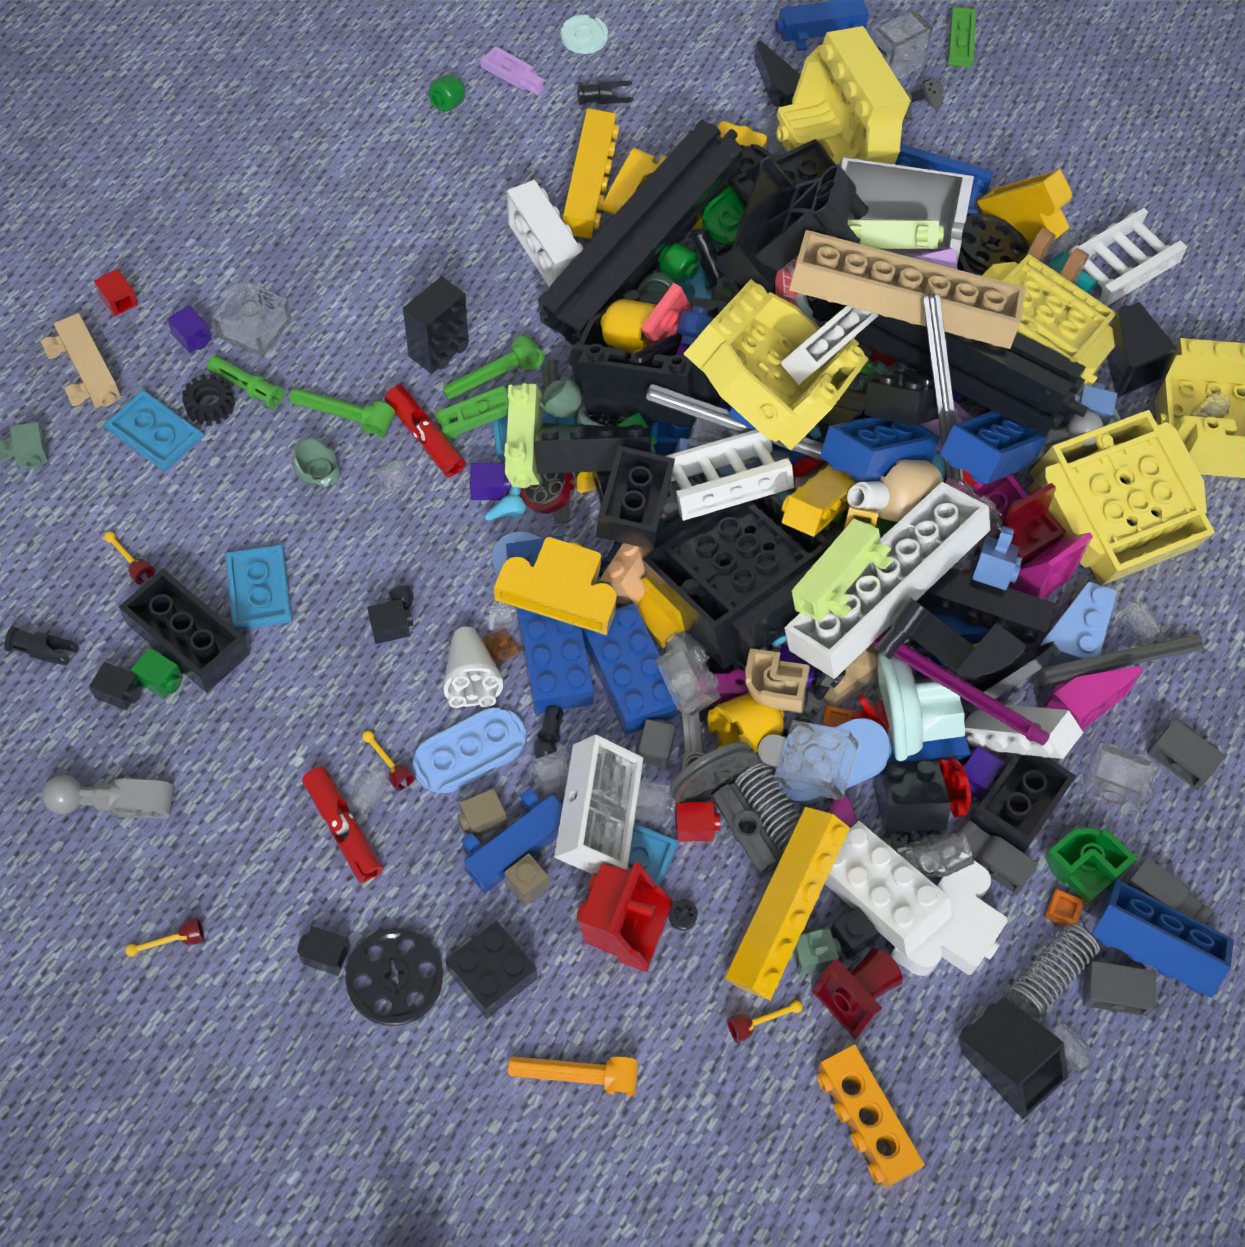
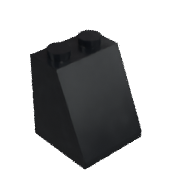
M1140 302L1120 307L1116 311L1110 326L1113 329L1115 347L1107 356L1114 391L1118 393V398L1161 379L1177 349Z
M1005 996L996 1004L989 1005L983 1015L975 1023L967 1025L959 1036L961 1053L1022 1120L1068 1078L1064 1042Z

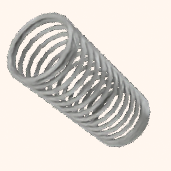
M761 762L742 772L736 778L735 784L741 790L744 799L748 801V805L752 807L751 810L757 815L758 812H763L759 816L760 819L767 817L765 821H761L762 827L766 829V833L770 835V840L774 841V846H777V851L782 856L787 845H784L788 843L785 841L792 836L794 830L787 834L779 844H776V842L783 838L781 835L797 825L801 815L797 814L798 809L793 808L794 803H789L790 798L786 797L787 792L782 791L783 786H778L779 781L775 780L776 775H771L772 770L769 769V765ZM764 768L761 772L754 775L747 782L741 783L748 775H750L754 771ZM772 778L771 781H769L767 784L759 788L757 791L750 792L758 784H761L765 780ZM751 781H753L752 783L756 782L754 785L749 786ZM776 783L774 787L760 797L754 798L761 790ZM776 789H780L776 794L768 798L763 803H758L762 798H764L769 793L773 792ZM784 794L779 800H777L772 805L767 807V809H761L772 799ZM787 800L781 807L777 808L775 811L770 813V815L766 814L771 808L781 803L782 801ZM790 806L789 809L776 817L775 820H769L777 812ZM795 811L791 816L779 823L778 826L774 825L779 819ZM798 817L793 823L784 828L783 831H777L785 823ZM775 828L772 833H769V829Z
M1073 923L1067 924L1062 932H1059L1058 937H1055L1053 942L1049 944V947L1045 948V951L1036 958V961L1009 988V995L1013 1002L1019 1005L1018 1002L1021 1003L1020 1000L1023 1001L1018 993L1020 991L1031 999L1039 1010L1037 1011L1027 1005L1029 1008L1024 1006L1027 1011L1023 1009L1025 1013L1034 1018H1041L1045 1014V1009L1050 1008L1049 1004H1053L1054 999H1058V994H1062L1063 989H1067V985L1071 984L1072 980L1076 979V975H1080L1081 970L1085 969V965L1090 963L1089 960H1093L1094 956L1099 953V944L1085 928ZM1068 929L1074 930L1086 937L1092 943L1095 952L1091 950L1084 940L1070 933ZM1074 938L1079 940L1086 948L1080 946L1078 943H1075L1076 941ZM1070 943L1076 946L1081 953L1077 952L1075 949H1072ZM1066 948L1073 952L1079 960L1068 954ZM1052 949H1055L1059 955L1053 953ZM1061 953L1066 955L1074 964L1067 961ZM1048 954H1051L1054 960L1049 958ZM1057 958L1063 961L1070 969L1056 962L1058 961ZM1043 959H1047L1049 964L1045 963ZM1053 963L1060 967L1065 972V974L1053 968ZM1039 964H1042L1046 970L1040 968ZM1049 968L1052 971H1054L1060 978L1056 977L1054 974H1050ZM1034 969H1038L1042 975L1036 973ZM1030 974H1033V975L1036 977V979L1039 980V981H1041V980H1040V978H1041V979H1042L1043 981H1045L1050 987H1048V986L1045 987V986L1042 985L1040 982H1038L1037 980L1033 979ZM1047 974L1056 982V984L1052 981L1049 982L1043 976ZM1026 979H1029V980L1031 981V983H1032L1033 985H1035V986L1039 985V986H1040L1041 988H1043L1047 993L1043 992L1040 988H1039V990H1038L1037 988H1035V987L1032 986L1031 984L1027 983ZM1032 989H1033L1034 991H1036L1041 997H1039V996L1036 997V996L1031 992ZM1040 1001H1042L1043 1003H1046L1047 1006L1044 1007L1043 1004H1042Z

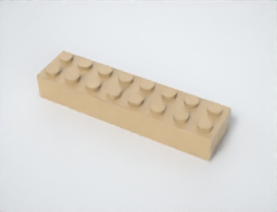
M809 230L805 231L789 288L790 291L801 295H809L828 302L839 303L858 310L873 312L884 317H891L925 327L923 296L937 293L940 295L945 332L1008 349L1011 348L1021 323L1025 287Z

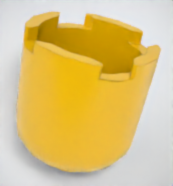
M620 299L612 303L601 318L604 341L610 348L622 349L627 354H632L651 345L641 327L657 305L628 299Z
M749 693L718 704L715 708L709 710L707 717L710 734L716 732L717 738L721 743L717 746V749L732 743L745 742L751 745L754 753H757L759 744L764 737L772 734L782 735L784 712L758 704Z

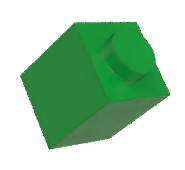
M148 648L130 669L132 673L137 675L143 687L163 699L169 693L176 692L182 682L181 678L183 676L178 665L151 648Z

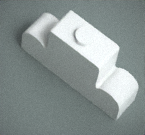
M960 852L937 886L950 897L952 917L908 957L896 947L890 956L910 972L920 976L930 974L936 968L941 957L967 975L974 973L984 957L990 960L1000 946L995 940L1008 920L1006 916L980 900L991 884L989 872L983 866Z

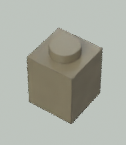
M494 788L459 803L461 814L457 815L460 827L463 832L469 831L476 838L507 825L506 813Z
M529 853L504 872L505 885L524 907L549 888V876Z

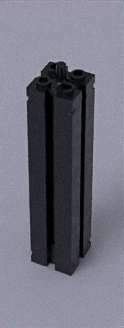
M701 119L696 124L695 129L686 135L550 285L549 290L545 291L538 298L539 308L541 309L540 321L556 334L559 332L564 336L565 341L574 346V344L579 342L589 320L611 302L618 301L623 289L637 290L645 277L653 273L660 265L658 259L663 249L667 245L679 243L702 218L706 205L729 187L730 178L740 174L741 165L739 162L742 160L743 149L735 140L738 137L735 130L730 129L721 138V132L717 126L712 123L708 124Z
M818 298L812 317L819 321L828 322L844 309L846 305ZM878 314V317L853 337L906 366L933 378L927 328L925 326L911 324L903 320L884 317ZM945 332L953 390L1028 429H1034L1036 433L1044 437L1049 434L1052 428L1057 430L1065 415H1068L1070 411L1083 418L1088 412L1089 407L1073 399L1075 394L1077 395L1084 385L1085 379L1082 378L1086 366L1078 362H1071L1070 358L1018 332L1010 349Z

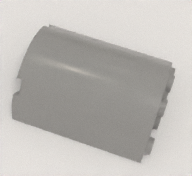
M843 157L841 162L835 163V165L839 164L854 182L857 189L856 193L869 207L868 213L861 219L938 220L939 226H943L944 229L943 242L938 243V247L954 248L956 262L958 263L962 232L966 221L974 176ZM849 212L848 219H854L853 215ZM881 249V250H885V251H889V252H893V253H896V254L903 255V254H907V253H911V252H916V251H920V250H924V249Z

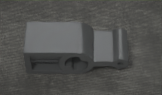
M971 821L966 823L951 844L953 849L962 852L983 866L989 872L991 878L1016 895H1018L1039 865L1035 860L998 836H990Z
M1148 857L1127 883V885L1205 924L1213 912L1210 907L1192 897L1189 889L1182 882Z

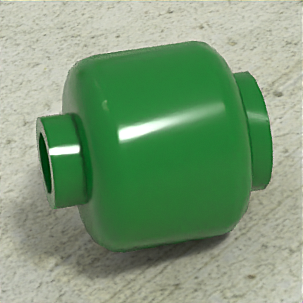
M450 74L434 81L429 87V98L432 105L443 112L451 111L459 106L465 99V87L462 81Z
M680 243L667 245L658 259L661 272L669 275L678 283L685 282L687 279H693L699 270L697 254Z

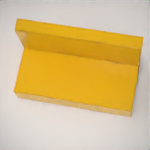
M645 577L641 580L645 593L636 606L649 634L664 648L685 633L681 612Z

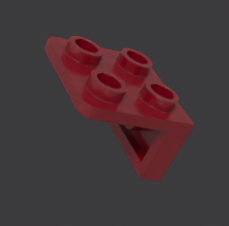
M1053 483L1045 487H1037L1027 498L1022 501L1017 499L1007 508L1008 513L1001 527L1005 526L1014 529L1010 544L1019 546L1018 556L1022 557L1021 563L1060 540L1066 533V530L1048 512L1057 488Z

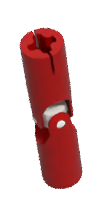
M396 385V387L391 388L385 395V402L395 410L397 417L415 439L420 441L426 453L443 474L450 478L461 472L465 468L466 461L444 434L436 428L434 422L403 385Z
M317 767L306 773L302 778V783L320 815L329 825L331 834L358 882L365 883L380 875L384 868L354 816L350 813L343 796L326 767ZM349 832L348 837L344 840L342 834Z

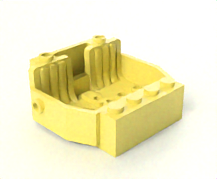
M864 26L826 32L823 44L819 45L806 58L792 105L780 107L776 115L780 122L776 133L777 138L787 152L816 139L834 163L841 162L842 158L846 157L895 165L900 152L902 121L911 100Z
M1030 254L1019 264L1016 262L993 264L982 276L1025 287L1021 323L1017 332L1070 358L1071 362H1078L1086 366L1082 378L1085 379L1084 385L1092 386L1098 378L1095 373L1115 347L1113 329L1109 324L1115 317L1116 312Z
M752 279L711 321L684 353L689 360L706 374L718 394L766 438L775 442L780 440L790 450L834 407L869 359L864 355L861 348L858 347L859 343L852 338L798 385L781 365V362L817 332L820 327L797 306L771 292L767 294L765 288L760 284H756Z
M1180 338L1176 346L1177 349L1168 365L1169 371L1154 399L1156 423L1160 425L1167 422L1176 428L1200 474L1245 478V343Z
M1150 410L1053 445L1030 471L1034 482L1027 488L1029 494L1037 487H1045L1050 483L1057 487L1048 512L1066 530L1064 537L1060 540L1088 532L1093 535L1080 564L1085 568L1091 567L1101 586L1193 550L1215 533L1205 515L1207 513L1205 486L1201 474L1176 428L1167 422L1157 425ZM1096 437V444L1082 447L1086 441ZM1119 478L1124 479L1126 484L1122 483ZM1151 510L1155 511L1158 517L1154 516ZM1127 520L1132 521L1134 526H1130Z

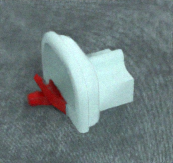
M878 653L877 671L880 701L878 704H873L861 693L858 698L865 710L853 712L851 720L869 719L881 725L888 734L895 758L899 761H904L907 759V756L919 752L923 748V742L965 736L964 711L959 695L931 678L914 680L910 665L893 655L889 660L882 653Z

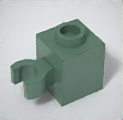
M38 421L10 427L12 441L0 440V462H5L15 457L20 468L26 467L29 469H34L41 464L48 463L45 435Z
M830 928L811 931L800 936L792 954L798 975L825 970L837 958L839 960V956H841L840 943L837 937H832Z

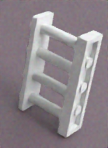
M1145 208L1136 213L1131 212L1121 222L1111 224L1104 232L1099 235H1092L1087 242L1080 246L1075 245L1068 252L1071 255L1076 248H1079L1088 253L1089 257L1098 253L1121 275L1115 280L1109 279L1089 259L1083 268L1091 277L1098 280L1097 283L1102 287L1099 301L1106 306L1178 264L1187 249V246L1181 240L1171 246L1165 245L1143 224L1148 213ZM1135 231L1158 254L1153 257H1147L1125 235ZM1116 241L1140 265L1135 268H1128L1107 246Z
M757 429L666 456L675 458L672 481L676 480L681 489L676 491L679 513L683 521L794 488L791 462L788 458L775 462L770 454L772 452V441ZM758 456L763 466L747 470L743 460ZM731 464L736 474L720 478L715 469ZM703 472L708 482L692 486L688 477Z

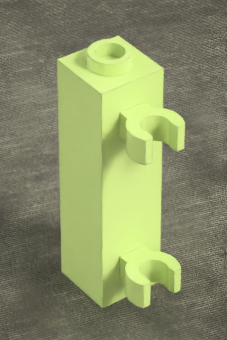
M848 219L847 223L857 237L861 239L860 244L877 249H938V243L943 242L944 229L943 226H939L938 220Z
M537 384L508 385L507 443H505L504 456L506 457L505 475L512 487L527 488L530 485L540 484V474H537L534 440L543 423V409L539 402L543 403V397Z
M853 519L791 591L795 611L819 622L822 621L830 610L838 617L845 618L851 611V607L845 605L850 599L844 593L871 561L882 569H886L892 562V558L887 557L891 548L881 544L879 529L869 523Z

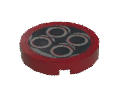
M572 473L540 474L539 485L521 488L522 499L534 512L549 514L558 511L569 501L571 490L574 491V475Z

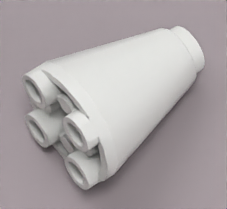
M472 627L457 629L451 640L443 687L449 705L453 708L480 705L484 708L491 707L496 703V697L500 695L503 689L502 675L482 638Z

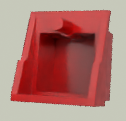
M634 862L631 871L601 864L598 874L593 873L588 886L590 894L587 902L582 901L577 912V920H579L580 931L583 934L586 944L617 956L620 963L648 972L673 902L663 888L658 887L640 863Z

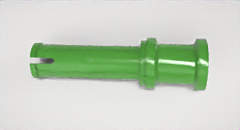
M213 355L207 363L209 371L243 388L250 398L260 399L270 409H274L284 397L283 387L279 385L274 386L266 382L265 377L261 375L253 376L220 358L218 355Z

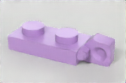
M496 46L480 60L481 68L521 90L527 88L536 95L544 91V79L537 76L538 74L534 71L533 66Z

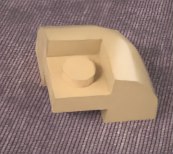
M904 459L896 461V466L889 471L886 477L881 476L880 482L884 483L889 490L890 499L884 509L878 510V517L899 522L933 489L943 482L938 468L925 460Z
M750 648L745 669V681L748 692L758 704L770 709L802 713L810 665L780 661V652Z

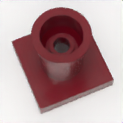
M872 948L851 972L848 971L838 958L827 966L812 992L856 1040L866 1031L882 1010L876 999L900 986L903 977L899 966L888 953L879 948Z

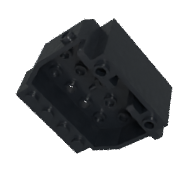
M623 289L618 300L628 299L658 305L665 294ZM686 296L691 307L697 306L708 309V315L713 318L727 305V302ZM611 302L589 320L579 342L574 344L571 350L569 363L573 368L574 381L579 386L581 394L584 395L587 412L628 418L640 413L644 420L692 427L696 417L646 399V393L650 384L670 389L715 406H719L722 398L706 374L688 358L676 355L677 351L667 356L657 354L650 364L637 366L629 364L631 354H627L622 349L610 348L603 339L601 318L614 302Z
M775 494L684 521L679 516L658 531L654 549H649L650 553L642 558L647 579L681 612L685 632L723 669L730 666L736 660H739L746 666L750 648L760 650L764 646L772 644L779 635L785 632V627L800 614V612L795 611L791 591L832 544L820 533L813 537L781 523L785 513L782 511L783 501Z

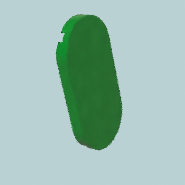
M730 186L706 205L702 216V226L704 230H708L709 236L715 241L733 245L746 207Z

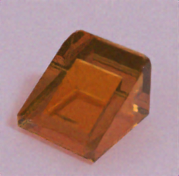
M506 630L484 636L483 642L497 668L522 651V648Z

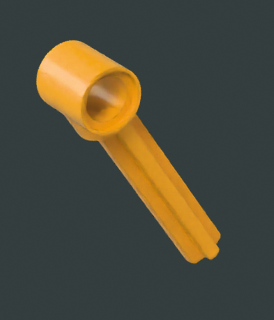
M512 1056L508 1062V1075L512 1077L604 1085L606 1093L614 1095L615 1092L627 1093V1096H635L639 1061L628 1057H610L606 1065Z

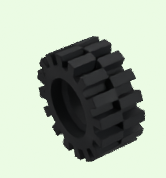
M210 374V378L207 379L206 375H201L202 380L198 381L195 377L192 379L193 385L190 383L185 385L186 390L182 392V401L187 415L190 416L193 422L197 420L199 425H203V422L206 421L207 426H212V421L220 424V418L226 421L229 418L228 413H233V406H235L233 392L230 384L227 381L224 382V378L219 376L216 380L215 375ZM213 394L219 397V400L212 405L203 406L199 404V400L205 395Z

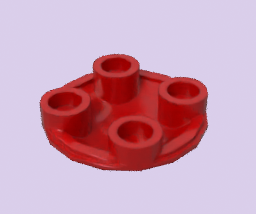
M956 758L939 759L938 764L951 800L950 812L955 818L965 816L970 809L971 803L968 776L962 764Z

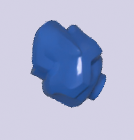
M693 306L692 311L686 310L681 313L677 326L678 333L682 335L680 344L691 346L714 318L708 315V309Z

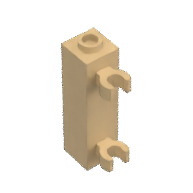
M78 313L53 323L58 336L46 337L40 342L48 359L56 358L61 352L66 350L82 382L81 384H71L64 388L71 405L78 406L85 399L90 398L94 407L97 408L109 406L115 400L121 398L116 383L80 314Z

